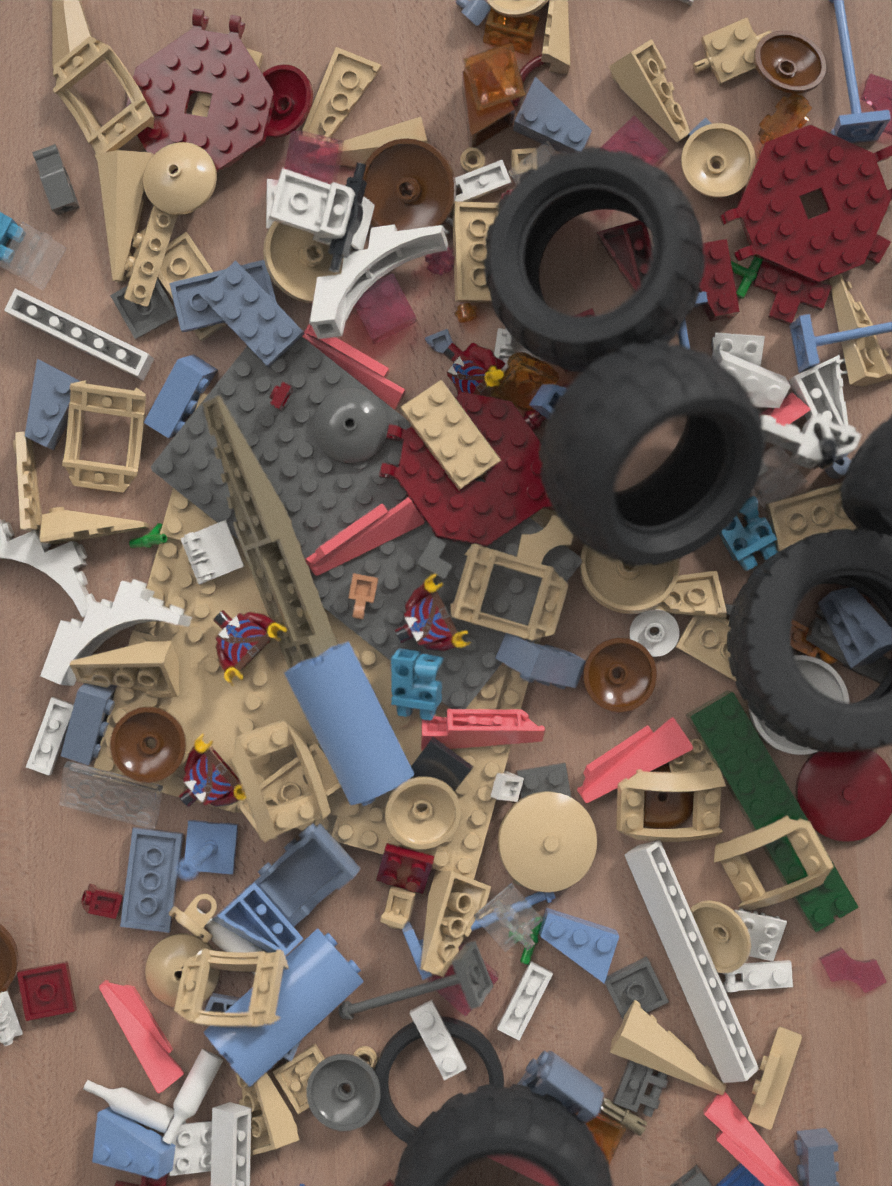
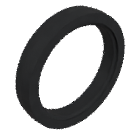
M441 1016L450 1035L466 1042L480 1055L488 1071L489 1084H495L496 1088H504L502 1065L489 1040L472 1025L455 1018ZM414 1022L404 1026L392 1036L382 1050L375 1067V1073L381 1087L378 1111L392 1133L407 1144L412 1140L414 1132L418 1127L405 1120L395 1108L389 1092L388 1079L391 1067L399 1053L413 1041L422 1038Z

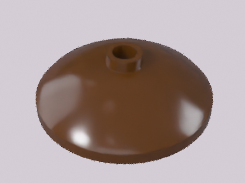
M776 31L769 33L759 41L754 51V64L760 76L770 86L782 92L794 94L809 92L821 83L826 73V61L819 47L807 37L795 32Z
M612 638L597 645L588 655L583 668V682L590 698L600 707L613 712H627L640 707L653 693L657 680L656 664L650 652L640 643L627 638ZM615 669L620 671L618 678H614L612 675Z
M156 707L137 708L125 714L115 725L110 739L111 756L117 768L128 778L144 783L157 782L172 775L181 765L186 753L185 732L179 721L169 712ZM149 739L155 740L156 745L154 748L148 746Z
M669 762L650 772H671ZM645 790L643 828L674 829L683 824L693 812L694 791L667 792ZM660 792H665L666 798L660 801L658 799V794Z

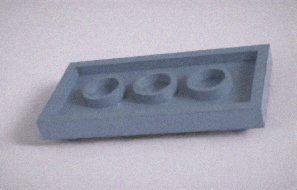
M261 260L241 265L276 302L271 277L267 271L265 261ZM226 269L169 283L182 333L225 322L199 294Z
M234 261L199 294L268 368L305 334L237 261Z
M139 827L133 828L120 927L170 933L173 918L168 912L175 903L178 879L177 868L180 863L183 833Z

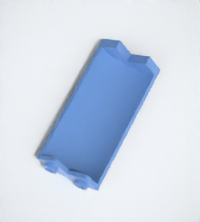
M349 642L332 646L319 656L301 661L284 672L350 805L361 803L362 806H366L374 802L376 797L392 789L395 790L399 785L415 775Z
M317 928L285 957L289 969L283 970L276 1008V1015L280 1017L279 1020L271 1025L209 1026L204 1031V1034L250 1087L364 982L358 975L361 971L352 959L349 962L344 959L335 948L338 943L329 933L324 936ZM253 987L225 1013L249 1012Z

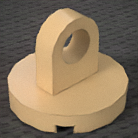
M208 894L198 895L184 913L175 906L168 912L172 918L177 914L175 917L176 921L195 936L201 937L204 935L201 939L204 943H208L213 937L203 929L217 910L216 901L212 896ZM201 900L211 902V910L206 914L200 913L197 909V905Z

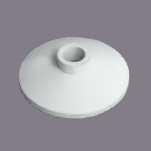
M652 609L640 613L633 620L630 627V639L643 645L652 657L662 656L669 653L676 646L679 640V626L675 618L668 612ZM657 627L659 631L651 633L650 628Z

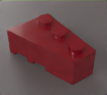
M727 239L705 242V270L698 292H706L708 302L702 304V307L710 322L734 318L740 310Z

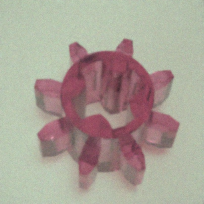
M448 246L447 251L425 255V261L429 263L427 270L435 275L438 273L441 276L443 273H449L454 267L455 257L451 255L454 250Z

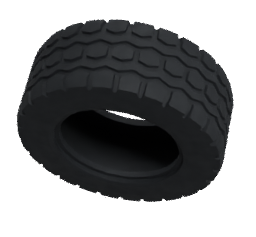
M850 528L833 529L828 532L823 531L810 535L768 558L750 575L747 584L745 583L735 600L736 606H733L728 626L730 631L727 632V651L730 652L728 660L732 676L736 677L737 680L735 682L736 687L743 700L748 701L747 706L760 721L764 720L765 726L780 737H786V740L796 745L823 752L868 751L891 746L892 659L884 680L873 693L856 703L838 701L819 692L802 675L792 653L790 632L793 616L799 603L813 587L819 584H840L855 587L856 590L866 595L878 606L888 625L892 628V537L885 534L878 535L877 532L866 529H854L852 531Z

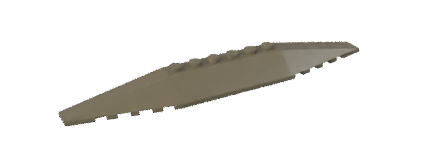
M217 396L202 403L210 435H215L217 447H214L216 459H221L224 469V473L221 474L222 482H227L230 497H227L229 509L234 508L237 521L233 522L234 528L269 618L287 629L286 632L279 630L277 637L281 639L278 642L290 669L299 662L315 658L332 646L337 645V640L332 632L328 616L322 606L318 590L312 580L310 569L306 564L300 543L296 538L286 509L222 398Z

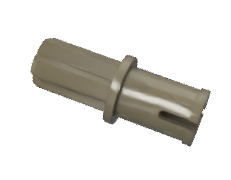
M607 1098L602 1100L600 1112L615 1120L618 1126L623 1125L638 1136L642 1135L645 1131V1127L642 1125L647 1126L645 1120H642L629 1112V1109L622 1108Z

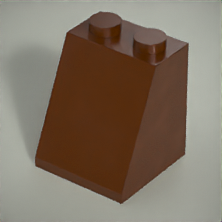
M484 58L478 62L474 60L464 67V71H462V93L469 147L476 148L513 125L515 108Z

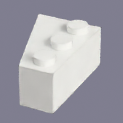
M721 350L718 351L714 359L738 378L756 407L779 408L791 387L785 376Z
M840 355L788 380L794 394L811 409L804 414L807 421L812 416L823 415L829 417L832 420L831 423L839 426L841 424L848 425L846 402H844L842 389L843 379L841 378L839 366Z

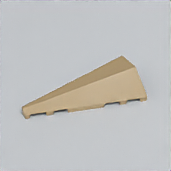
M52 0L54 69V65L89 36L92 37L81 0Z
M549 0L541 62L550 63L549 72L569 73L568 0Z
M418 117L316 149L303 155L307 165L313 163L326 164L327 166L344 165L356 168L357 162L365 164L370 155L387 142L404 138L416 139L426 143L428 141L422 118Z
M116 150L97 154L112 279L116 282L126 281L124 276L125 265L129 256L132 255L129 252L132 238H135L144 204L142 200L144 172L148 162L154 155L152 153Z
M842 274L829 278L839 332L873 326L861 302L854 301L849 291L852 288L850 282L845 283ZM876 335L841 342L850 385L864 387L892 379V369L886 360L889 354L886 349L881 350Z
M633 1001L624 1015L622 1025L612 1039L610 1053L723 1095L727 1083L721 1082L714 1076L712 1070L707 1065L701 1064L696 1059V1055L669 1030L663 1029L652 1014L649 1016L641 1008L638 1001Z

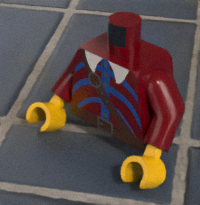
M452 342L443 353L454 363L448 370L447 376L453 382L458 395L462 392L480 395L487 386L499 385V380L503 378L504 373L501 369L506 363L494 356L493 351L489 348L471 343L462 351Z
M431 575L425 580V583L413 591L405 604L406 612L403 615L407 624L395 629L400 642L403 643L415 637L419 646L423 645L427 650L447 651L470 645L471 641L465 643L462 640V635L468 632H457L437 592L443 586V583L438 586L435 585L433 578L437 575Z
M224 610L218 613L213 621L222 631L215 638L217 641L215 648L219 664L225 673V680L232 686H234L232 683L234 676L242 680L243 675L239 671L243 670L272 639L281 640L277 637L279 630L286 632L287 629L274 622L265 614L255 612L239 613L232 619Z
M201 734L194 741V746L188 753L183 769L185 773L183 781L189 788L181 793L179 798L187 807L191 806L198 799L204 806L211 804L214 807L232 805L239 800H245L246 795L239 777L213 746L210 747L213 741L211 740L208 744L204 743L202 737L205 734Z

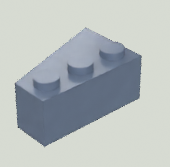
M37 359L25 436L49 449L55 450L68 425L70 384L80 381Z
M509 633L505 634L496 656L497 660L521 673L520 678L532 683L536 680L546 686H550L551 683L561 689H565L566 686L577 687L586 661L570 651L545 644V646L535 644L534 640H523Z

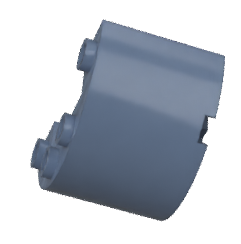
M321 823L316 826L312 824L306 827L298 835L301 838L299 841L295 838L292 839L284 847L286 852L272 865L267 862L258 871L260 876L254 881L293 927L336 888L339 890L353 879L361 869Z
M543 1051L537 1060L533 1058L528 1063L525 1069L526 1073L517 1085L530 1087L533 1093L542 1096L547 1093L555 1097L572 1114L579 1112L577 1118L584 1123L598 1115L604 1094L601 1092L602 1087L553 1051Z

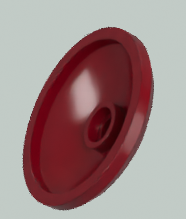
M285 64L271 67L262 73L276 94L266 136L270 138L284 137L298 129L306 120L313 103V88L309 78L299 68Z

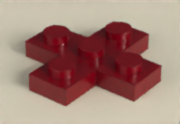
M762 261L753 286L775 294L767 317L788 325L793 322L799 303L820 311L823 310L832 286L822 282L814 283L802 275L789 272L765 261Z

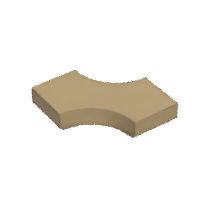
M552 515L548 525L540 532L521 535L517 557L541 564L546 553L552 548L560 545L571 546L573 534L566 528L558 516Z

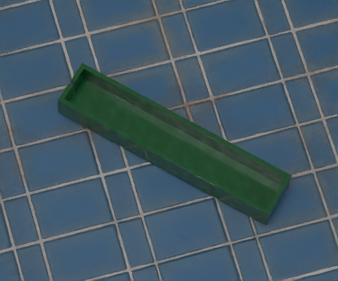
M727 690L686 714L687 719L704 744L711 759L720 769L725 784L753 831L770 825L785 816L796 821L799 819L808 821L733 691ZM787 835L762 846L785 886L809 876ZM834 864L831 872L821 885L792 897L808 926L815 932L835 922L834 916L840 919L859 908Z

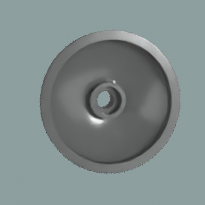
M356 388L338 390L327 396L316 411L314 417L316 440L321 449L337 461L343 463L366 461L377 454L386 441L389 427L386 411L376 397L364 390ZM349 419L355 421V425L352 428L345 426L346 421Z
M335 1054L322 1060L313 1069L307 1082L306 1094L313 1115L323 1125L338 1131H351L362 1127L374 1116L380 1103L381 1087L375 1071L366 1061L351 1054ZM348 1084L351 1087V1091H345L343 1085Z

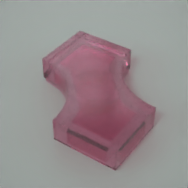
M869 74L860 99L867 102L874 111L889 110L891 120L883 133L892 135V81Z
M841 947L819 958L831 982L849 980L858 984L864 993L887 982L874 958L866 961L855 960L849 957Z

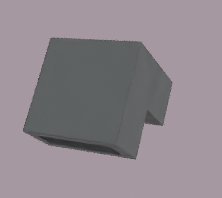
M432 536L417 563L418 566L444 580L452 568L451 564L439 558L446 547V543Z

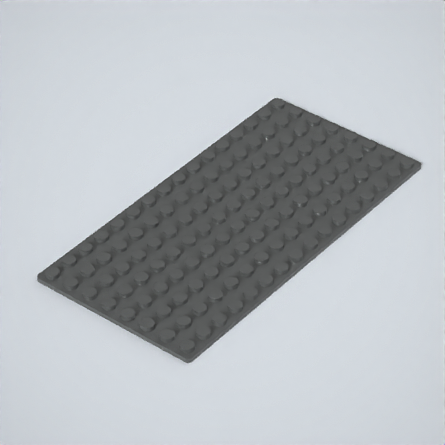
M301 337L269 368L247 346L202 403L217 396L222 398L285 507L288 517L292 522L296 538L300 543L304 559L315 553V550L380 504H383L389 512L409 497L397 480L379 477L382 463L399 467L403 446L402 441L386 439L377 454L359 463L337 461L321 449L314 434V417L322 401L330 394L341 389H361L372 394L380 401L386 411L388 424L396 425L403 429L411 427V424L324 353ZM283 381L290 385L294 391L281 412L272 407L270 404L272 399L269 397L276 385L280 387ZM201 403L151 465V470L217 523L226 520L231 534L239 540L233 522L237 521L234 508L229 509L227 497H230L227 482L223 483L221 474L224 473L221 459H216L214 447H217L215 435H210ZM352 419L347 420L345 423L347 428H352L355 425V421ZM480 477L475 479L476 481L485 482ZM422 517L424 519L423 525L321 575H314L310 569V574L318 590L322 606L390 661L399 648L420 651V655L427 654L444 657L443 663L436 672L435 680L442 682V702L450 709H466L503 663L497 660L496 656L505 637V632L454 618L451 615L450 603L454 604L468 557L465 553L472 544L437 538L424 517ZM529 517L485 548L517 557L521 535L535 534L544 528ZM432 536L446 543V547L439 558L452 565L445 580L435 576L433 583L437 586L443 583V586L437 592L457 632H468L462 635L463 642L471 641V644L468 646L457 647L447 651L427 650L423 645L419 646L415 637L401 643L395 632V629L407 624L403 614L406 612L405 604L411 594L420 585L425 583L428 577L433 575V573L417 565ZM560 545L549 550L541 564L554 567L556 573L567 582L582 563V559L567 546ZM494 564L480 612L528 626L542 578ZM353 573L378 578L374 603L366 602L363 620L353 618L356 600L349 599Z

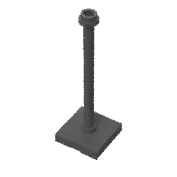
M472 941L466 943L452 961L456 974L354 1004L350 1001H345L339 1006L338 1010L343 1020H352L356 1013L457 984L461 985L471 1010L481 1006L485 997L494 986L477 943Z

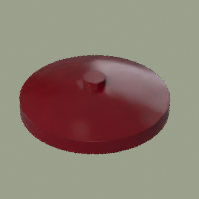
M873 750L853 752L818 751L813 753L800 769L795 788L796 800L813 829L823 836L844 842L861 840L877 832L889 819L892 813V772L884 759Z

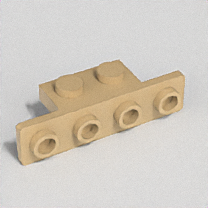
M153 206L146 229L140 233L137 232L132 244L135 247L133 257L129 256L125 265V270L128 271L126 277L130 280L124 299L144 307L149 305L177 215L165 213Z
M778 1027L769 1057L763 1056L759 1070L764 1071L761 1081L755 1080L751 1092L756 1096L748 1117L749 1122L769 1130L772 1129L802 1039L801 1034Z

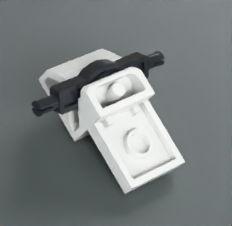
M360 162L356 163L354 175L347 178L346 186L332 182L330 185L286 169H282L268 219L313 233V240L330 245L328 253L332 255L329 270L335 273H339L342 258H347L350 251L364 249L375 206L364 197L367 182L363 179L366 165Z
M762 415V434L765 436V441L792 451L793 454L790 462L809 469H825L834 465V461L846 457L856 449L861 434L855 432L856 429L846 424L836 425L831 423L832 420L829 417L823 415L812 416L804 424L801 432L796 426L790 424L783 426L775 423L776 419L773 417Z

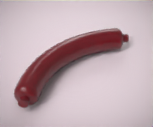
M542 55L531 59L518 72L511 89V103L514 106H518L520 102L521 89L528 75L539 66L546 64V62H541Z

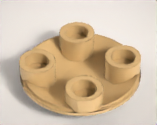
M689 739L693 750L669 762L671 772L694 770L703 772L717 767L705 749L704 744L699 739Z

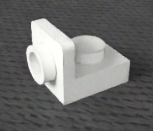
M507 771L497 773L491 797L498 800L517 802L524 778Z

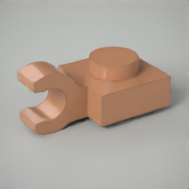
M353 573L349 599L356 600L353 618L363 620L366 602L374 603L378 578Z

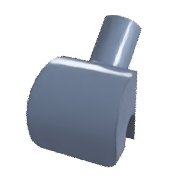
M456 0V4L463 8L461 13L476 26L482 22L491 9L484 0Z
M847 456L836 460L834 465L825 468L824 471L830 478L840 479L845 476L851 460Z

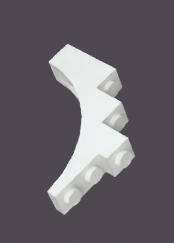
M395 225L371 228L368 249L350 251L348 257L343 258L341 274L317 277L310 319L317 338L342 336L346 320L353 306L363 293L385 274L410 260L427 254L447 251L448 242L442 225L397 231Z
M0 519V558L27 563L45 572L63 587L73 599L81 616L85 617L90 602L96 600L86 589L85 585L88 582L83 571L79 572L78 568L87 565L85 561L87 553L83 545L71 541L49 550L48 548L51 547V544L40 542V531L33 530L12 539L14 531L9 522Z
M132 579L131 583L121 581L114 602L102 599L101 602L91 601L84 621L74 618L71 619V622L60 621L40 676L60 685L74 686L77 679L69 665L70 662L91 656L99 646L119 631L136 624L153 621L169 622L189 627L192 617L185 615V610L180 607L170 605V608L163 606L164 601L154 598V591L147 589L146 583L136 579Z

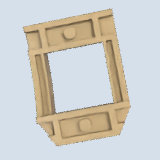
M89 36L54 65L53 76L56 77V87L53 88V91L66 104L82 129L88 143L92 144L96 153V159L99 153L118 150L147 126L153 129L154 116L127 68L110 46ZM105 60L120 81L132 103L101 127L97 118L73 85Z
M87 380L71 383L67 438L62 466H65L74 486L123 493L138 474L146 394L138 388H135L133 391L86 384ZM85 411L131 417L126 466L79 460Z
M472 544L465 553L468 557L454 604L450 603L452 617L529 640L554 634L568 589V584L556 573L554 567ZM494 564L542 578L528 626L480 612Z
M286 720L274 722L236 737L235 750L231 762L246 795L259 832V839L277 838L276 835L319 818L325 819L331 813L318 770L303 735ZM293 744L311 793L267 809L262 791L249 760Z
M714 767L713 770L703 772L700 770L685 772H647L641 769L636 770V774L630 779L625 778L618 783L616 829L636 840H660L661 842L691 841L720 835L724 832L719 828L721 787L726 786L720 769ZM644 791H694L692 827L678 829L643 828Z
M788 816L756 831L715 845L714 863L720 861L742 900L738 907L750 911L782 902L821 885L834 867L811 823L802 819L798 821L792 820ZM787 835L809 876L766 892L745 853Z
M204 948L202 954L198 957L192 956L184 962L174 1010L190 1023L201 1025L250 1027L273 1024L280 1019L276 1015L282 973L283 970L289 969L284 952L281 949L273 953H266L264 951L244 953L221 952ZM209 968L256 972L249 1012L219 1013L201 1011Z

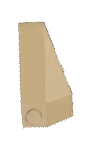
M652 39L609 66L612 77L619 84L620 88L676 142L688 135L690 130L681 106L674 102L672 97V91H674L672 82L667 83L663 72L667 69L665 62Z
M64 507L49 509L50 513L42 514L40 542L55 545L149 528V523L64 510Z
M148 641L72 660L69 664L78 682L106 688L110 684L124 687L126 692L132 693L133 689L147 692L146 696L150 697L179 696V658L172 641Z
M436 870L428 898L421 970L441 977L445 975L459 952L458 947L461 942L471 933L472 930L470 928L476 918H480L483 914L491 886L453 871Z
M236 1072L237 1084L242 1088L243 1095L242 1099L239 1100V1105L251 1108L250 1156L298 1141V1129L293 1115L267 1072L251 1087Z

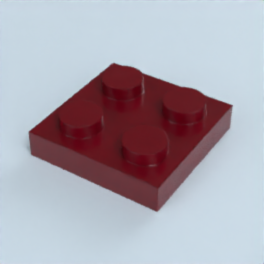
M386 843L376 881L423 894L435 856Z
M68 961L22 969L17 972L26 1021L71 1013L77 1010Z

